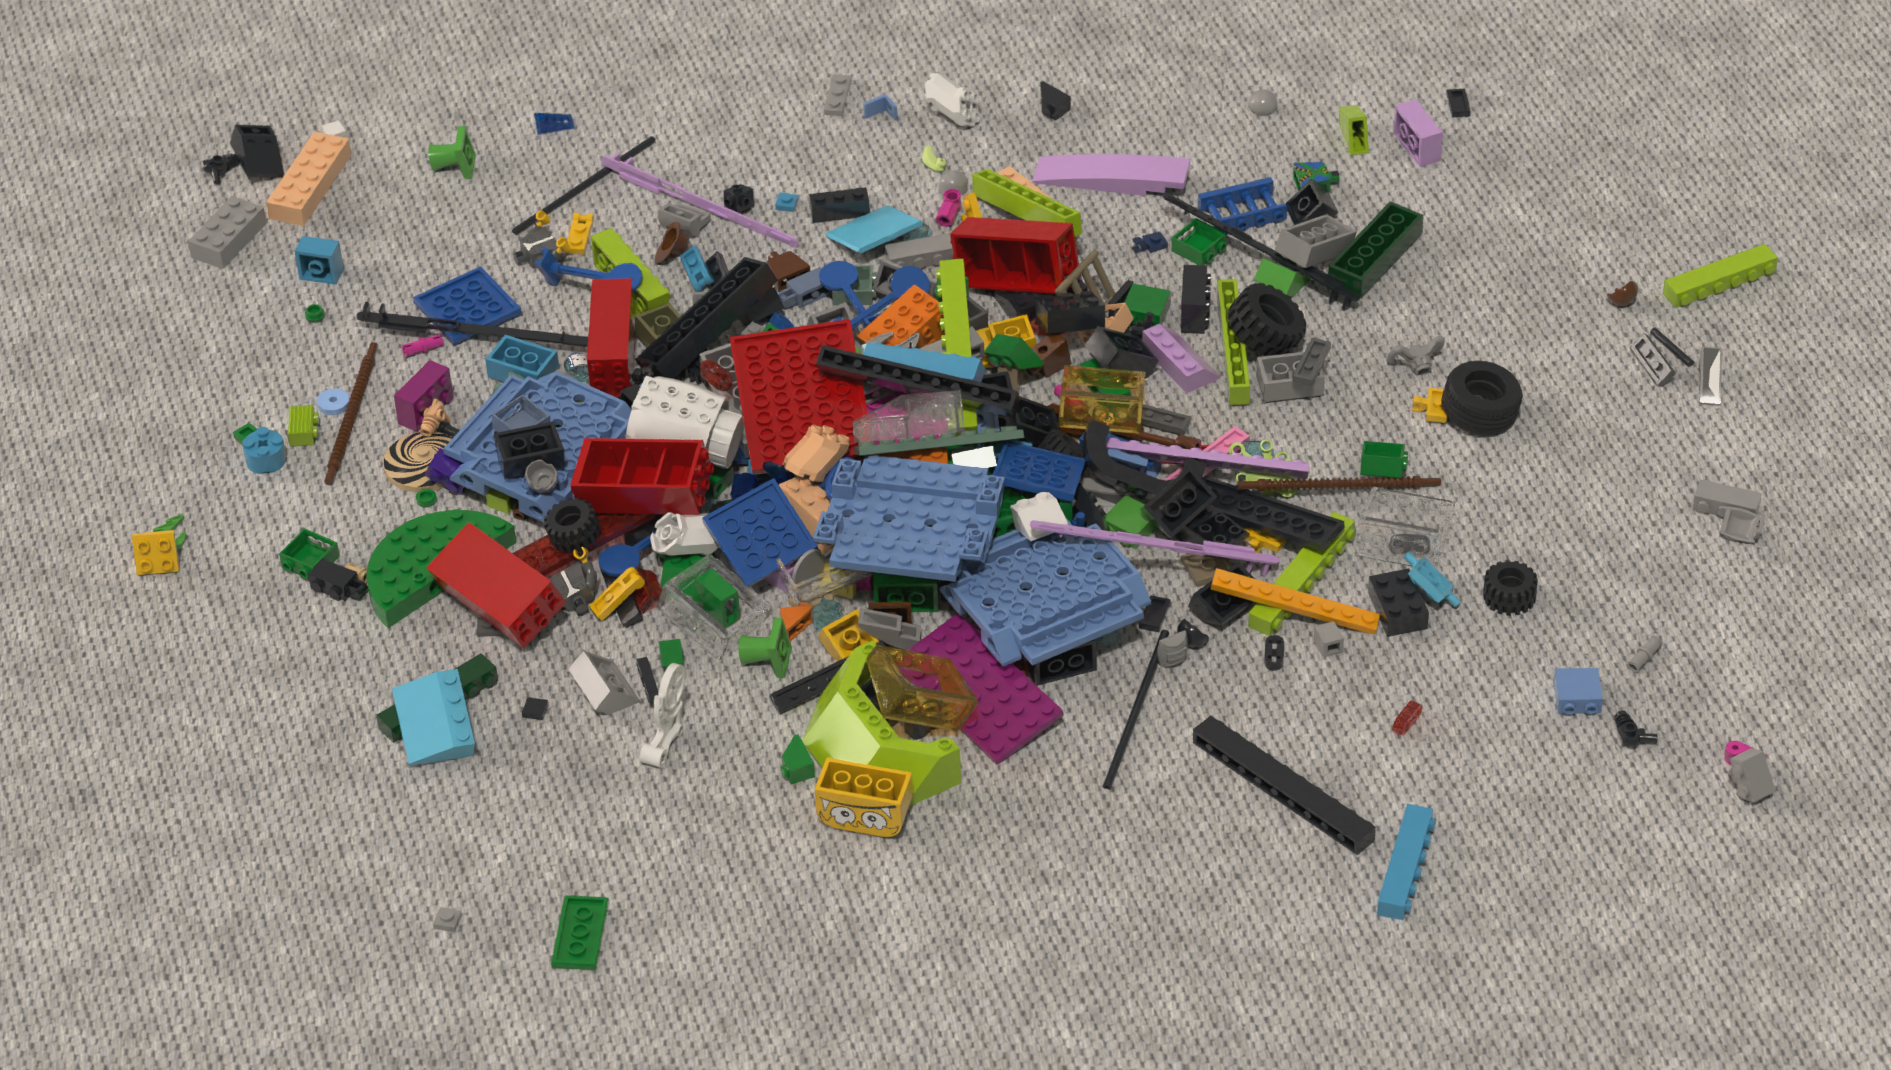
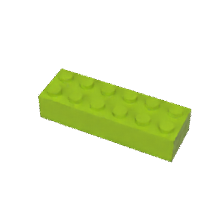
M609 228L591 236L593 263L600 272L609 273L617 265L623 263H633L642 271L643 279L641 285L633 292L635 313L637 315L669 303L671 298L669 290L662 286L659 278L654 277L649 267L645 266L641 262L640 257L632 252L631 247L624 243L619 233L616 234L612 228Z

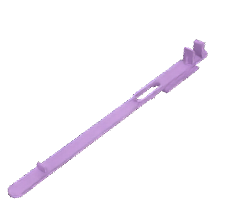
M618 151L611 158L608 156L601 158L604 166L619 172L620 178L657 194L661 190L671 196L680 198L796 248L799 244L795 237L777 230V227L767 226L693 194L664 179L661 180L655 175L634 167L633 157L622 162L620 161V152ZM662 183L681 191L684 195L665 188Z
M1036 520L1030 522L1031 528L1059 533L1060 537L1063 534L1171 549L1179 553L1246 560L1244 568L1249 573L1253 562L1262 563L1261 571L1263 576H1266L1270 564L1277 565L1280 561L1274 555L1255 553L1252 547L1203 541L1204 545L1119 531L1111 532Z

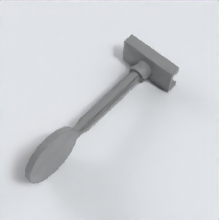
M833 548L824 554L816 549H811L804 553L794 567L792 574L793 584L798 588L805 589L816 582L823 570L824 564L830 560Z

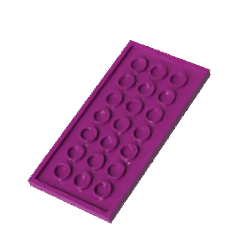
M959 613L892 661L893 667L916 687L923 696L928 698L933 695H939L946 701L948 719L996 765L1003 762L1064 716L1063 710L1013 663L1002 666L981 641V634Z

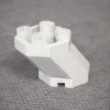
M933 73L929 75L931 79L926 81L925 89L928 103L932 102L934 106L931 107L932 111L944 113L958 125L964 127H973L975 123L980 121V114L978 112L979 96L976 92L973 93L972 89L961 88L943 74Z
M668 512L656 522L655 528H657L655 534L652 533L650 537L653 551L664 555L697 554L709 556L719 546L702 521V517L708 515V513L675 515Z

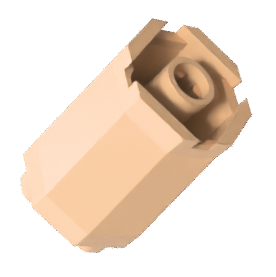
M812 425L808 428L806 435L785 456L783 465H785V469L797 476H810L809 480L823 482L826 474L847 452L850 438L842 434L837 435L833 433L834 429L823 425L822 428Z

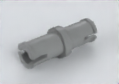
M1652 636L1644 646L1639 647L1636 651L1637 654L1628 662V669L1638 673L1640 668L1646 662H1650L1653 654L1662 646L1661 639L1657 636Z

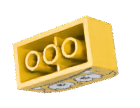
M826 758L814 789L816 813L822 822L836 829L880 837L895 836L902 828L913 797L912 773Z

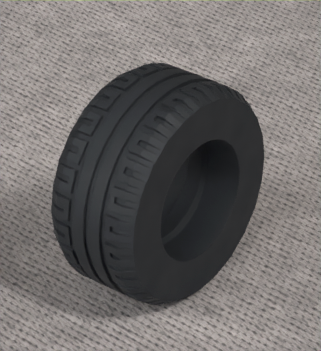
M1477 360L1462 363L1449 373L1441 402L1447 417L1459 428L1474 434L1493 435L1505 431L1515 422L1523 393L1518 380L1510 371L1498 364ZM1474 395L1483 396L1489 400L1480 399Z

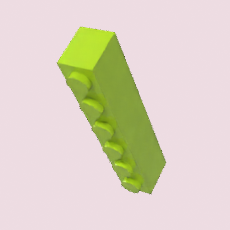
M1762 244L1664 280L1663 295L1675 308L1686 306L1691 302L1705 299L1707 296L1721 293L1732 287H1738L1740 284L1748 281H1754L1759 277L1771 275L1777 270L1778 257L1766 244Z

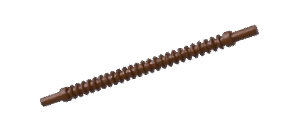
M375 342L370 343L367 354L362 359L360 370L358 371L356 382L354 383L351 397L349 398L347 409L345 410L343 421L341 422L339 433L337 434L327 464L328 471L324 480L327 485L332 484L336 471L340 469L361 400L363 399L370 373L375 363L374 356L378 347Z
M1404 476L1401 479L1397 477L1395 479L1393 477L1389 479L1387 477H1384V479L1378 477V479L1375 477L1372 479L1370 477L1366 479L1361 477V479H1358V477H1355L1354 480L1352 477L1349 480L1346 477L1343 480L1338 477L1337 480L1335 478L1331 480L1329 478H1326V480L1320 478V480L1317 478L1314 480L1303 478L1301 481L1300 478H1297V481L1292 478L1289 481L1286 478L1285 481L1283 479L1279 481L1277 479L1273 481L1271 479H1268V481L1258 479V481L1237 482V490L1258 489L1259 492H1265L1266 489L1268 491H1271V489H1274V491H1277V489L1283 491V489L1294 491L1295 488L1298 491L1301 488L1304 491L1306 488L1310 491L1314 488L1317 491L1318 488L1320 490L1324 488L1326 490L1330 488L1332 490H1335V488L1346 490L1349 487L1352 490L1355 487L1358 490L1361 487L1363 490L1366 487L1369 490L1370 487L1376 489V487L1378 489L1382 487L1384 489L1388 487L1390 489H1393V487L1398 489L1401 486L1404 489L1407 486L1410 489L1412 486L1413 489H1419L1421 486H1441V478H1421L1420 476H1413L1412 478L1407 476L1406 479Z

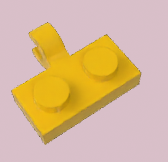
M975 192L963 197V208L968 213L961 215L962 222L967 217L982 218Z
M1429 388L1428 398L1414 396L1412 412L1427 410L1426 421L1446 423L1447 415L1443 410L1441 402L1444 389Z
M1250 527L1245 528L1250 533V536L1245 540L1250 541L1249 545L1254 548L1255 553H1259L1263 547L1278 553L1288 541Z

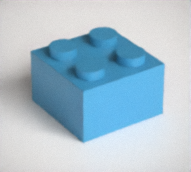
M302 236L295 249L299 280L336 285L344 270L340 242Z

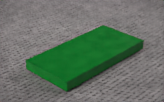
M564 896L551 968L597 970L609 897Z

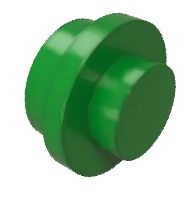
M312 304L306 308L305 318L308 321H320L325 316L324 309L318 304Z

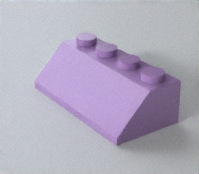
M1161 324L1142 331V341L1159 360L1158 365L1186 393L1220 379L1218 373L1176 331Z

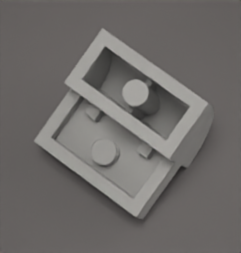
M667 203L658 210V221L660 224L669 227L673 222H679L682 231L695 237L700 234V228L710 222L711 214L681 203L675 205Z

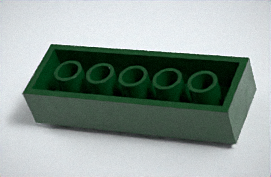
M1390 201L1329 264L1328 275L1345 283L1344 288L1362 298L1423 233L1424 215Z

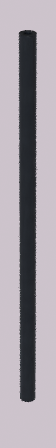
M650 136L620 156V161L625 162L630 157L636 156L655 143V138ZM605 166L541 210L548 215L612 172L613 169ZM537 213L514 227L512 233L518 235L538 221L536 219Z
M1162 630L1103 783L1104 789L1110 790L1158 665L1157 652L1159 641L1169 636L1167 630Z

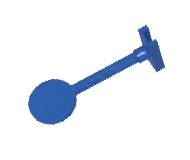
M548 248L541 249L544 256L541 261L536 260L534 263L549 285L556 287L563 274L589 279L632 278L633 292L638 289L643 279L642 271L633 263L617 265L609 273L571 267L559 263Z
M835 261L824 265L819 273L820 283L830 290H842L858 315L864 312V306L851 288L858 280L857 268L846 261ZM880 314L863 319L864 329Z
M914 266L899 268L893 274L890 282L892 292L850 320L852 332L854 328L863 323V319L873 316L900 298L914 284L928 294L930 283L926 273ZM839 316L833 321H840L843 319Z
M651 534L634 546L619 544L606 548L600 553L598 558L599 568L603 573L614 577H619L630 567L637 569L640 564L639 553L652 545L650 540Z

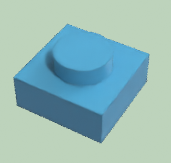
M779 193L775 210L794 212L798 202V195Z

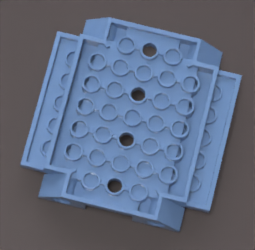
M557 371L538 380L529 376L523 380L511 374L443 448L445 455L464 463L450 476V480L484 496L491 488L518 499L520 512L545 522L544 517L547 516V511L552 509L554 504H559V501H566L568 498L575 499L570 484L584 438L626 439L627 426L632 410L625 401ZM522 394L549 414L550 422L554 421L555 426L561 425V427L556 429L564 448L565 467L556 469L558 482L553 490L540 493L531 489L525 475L504 479L499 466L493 433L497 432L492 429V414ZM517 403L513 408L508 409L506 413H502L499 416V418L502 420L503 417H506L511 412L516 411L519 408L520 403Z
M865 455L862 467L861 461L840 459L831 484L832 499L828 511H822L813 536V542L834 546L829 560L830 567L955 582L957 575L961 572L964 561L985 563L1001 512L1005 477L988 475V468L896 457Z
M1066 519L1067 522H1068V525L1073 526V525L1069 522V520ZM1097 524L1084 527L1101 530ZM1017 529L992 539L985 563L964 561L961 572L957 575L959 579L939 587V591L959 615L968 613L981 628V641L1002 666L1022 659L1021 653L1031 665H1035L1143 619L1144 612L1141 608L1151 604L1139 571L1112 541L1063 534L1060 537L1059 533H1052L1030 541Z

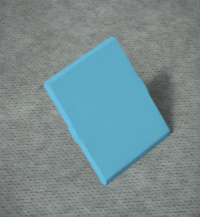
M886 205L827 232L826 236L859 253H863L922 226L924 222Z

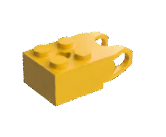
M1027 315L990 323L987 328L976 331L984 342V351L996 334L1020 337L1031 349L1036 345V338ZM984 354L981 360L984 368L996 367L988 361L989 358Z

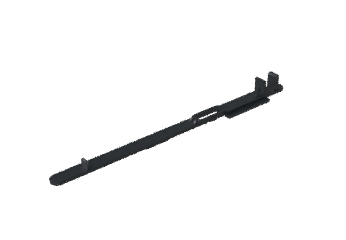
M1171 194L1163 195L1166 201L1185 210L1184 215L1191 213L1267 254L1281 265L1295 272H1300L1330 288L1332 292L1329 303L1336 301L1339 294L1345 296L1342 305L1343 311L1350 308L1352 301L1360 300L1359 295L1343 287L1345 283L1313 266L1307 268L1299 267L1294 261L1282 257L1280 253L1258 242L1235 227L1232 228Z
M365 301L363 311L356 315L359 321L379 323L378 328L426 333L427 329L497 337L508 335L523 340L588 347V337L568 335L564 331L562 334L462 323L448 319L386 313L384 303L381 304L379 313H373L370 311L369 302ZM431 322H434V323H442V324H451V325H456V326H455V327H449V326H441V325H432V324H430V323H431Z

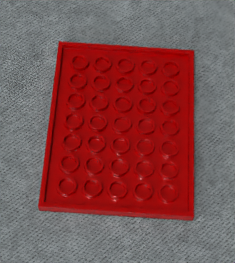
M850 319L730 337L753 475L787 470L784 467L785 465H783L785 456L806 435L808 428L812 425H817L821 428L823 425L834 429L833 433L837 435L842 434L850 438V445L842 458H864V455H854L853 446H859L858 442L873 441L862 382L821 373L816 365L822 345L856 353Z

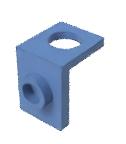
M886 94L864 103V117L866 119L886 111L895 121L898 120L897 105Z

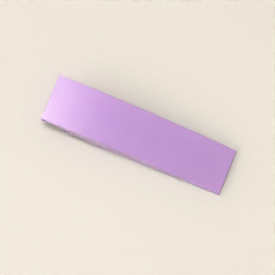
M1132 154L1039 157L1032 183L1146 196L1147 191L1165 193L1166 187L1184 189L1190 168V159Z

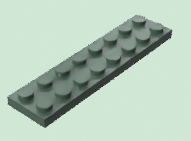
M1003 426L1001 431H997L996 428L980 429L981 433H976V430L960 431V435H956V432L940 433L938 438L935 435L928 434L920 435L919 440H915V437L910 436L900 437V442H895V439H881L879 444H874V441L858 442L859 446H853L854 455H869L1024 438L1023 430L1017 429V426Z

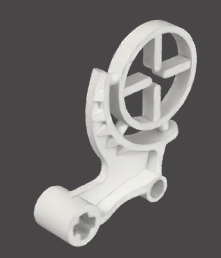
M672 663L663 675L659 694L654 698L655 721L658 726L657 733L651 744L643 745L639 757L641 763L662 768L667 759L671 742L676 736L680 737L683 732L684 726L680 723V710L683 707L680 698L685 683V669L683 665ZM669 685L675 686V688L670 689Z

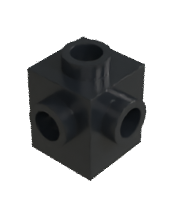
M735 184L731 188L723 190L724 207L737 213H743L744 210L754 207L753 188L743 184Z

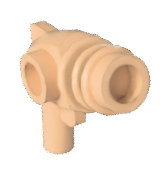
M434 399L432 405L424 410L420 433L430 437L442 421H451V418L444 410L443 403L438 401V399Z

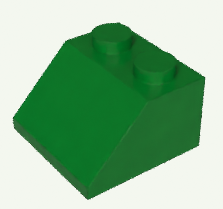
M996 334L984 351V354L989 358L988 361L996 367L1026 369L1040 367L1044 364L1039 356L1020 337Z
M691 554L667 555L662 570L660 598L673 600V597H681V594L692 596L693 601L698 602L695 578L710 570L709 556Z

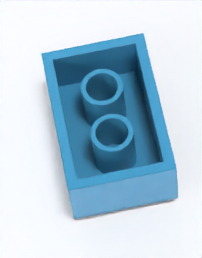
M504 335L485 359L487 376L502 382L508 378V373L511 371L521 375L524 379L529 376L538 380L559 369L558 352L556 350L508 335Z

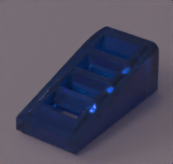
M533 113L537 135L575 129L571 114Z

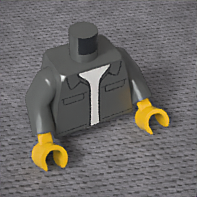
M540 210L536 214L538 222L534 223L529 233L520 239L521 250L513 253L516 264L527 261L533 269L537 268L534 264L535 261H541L544 256L541 252L542 248H548L558 262L563 261L562 252L570 250V245L564 237L556 241L548 229L542 227V225H547L550 222V217Z
M582 547L584 554L581 557L578 555L577 550L573 552L577 559H581L582 564L578 561L549 579L565 599L566 604L562 608L565 607L568 612L575 609L578 613L585 612L588 609L586 602L594 597L593 589L596 585L597 574L591 561L587 559L588 550Z

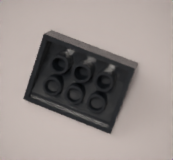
M1080 278L1078 283L1081 290L1088 291V287ZM1072 287L1067 291V293L1075 294ZM1008 290L991 291V294L1009 319L1027 315L1030 324L1036 322V298H1042L1044 295L1058 296L1052 293Z

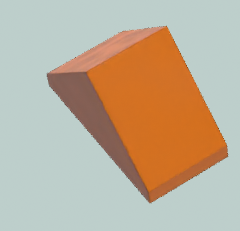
M811 605L780 608L781 618H783L790 642L814 621L813 607Z

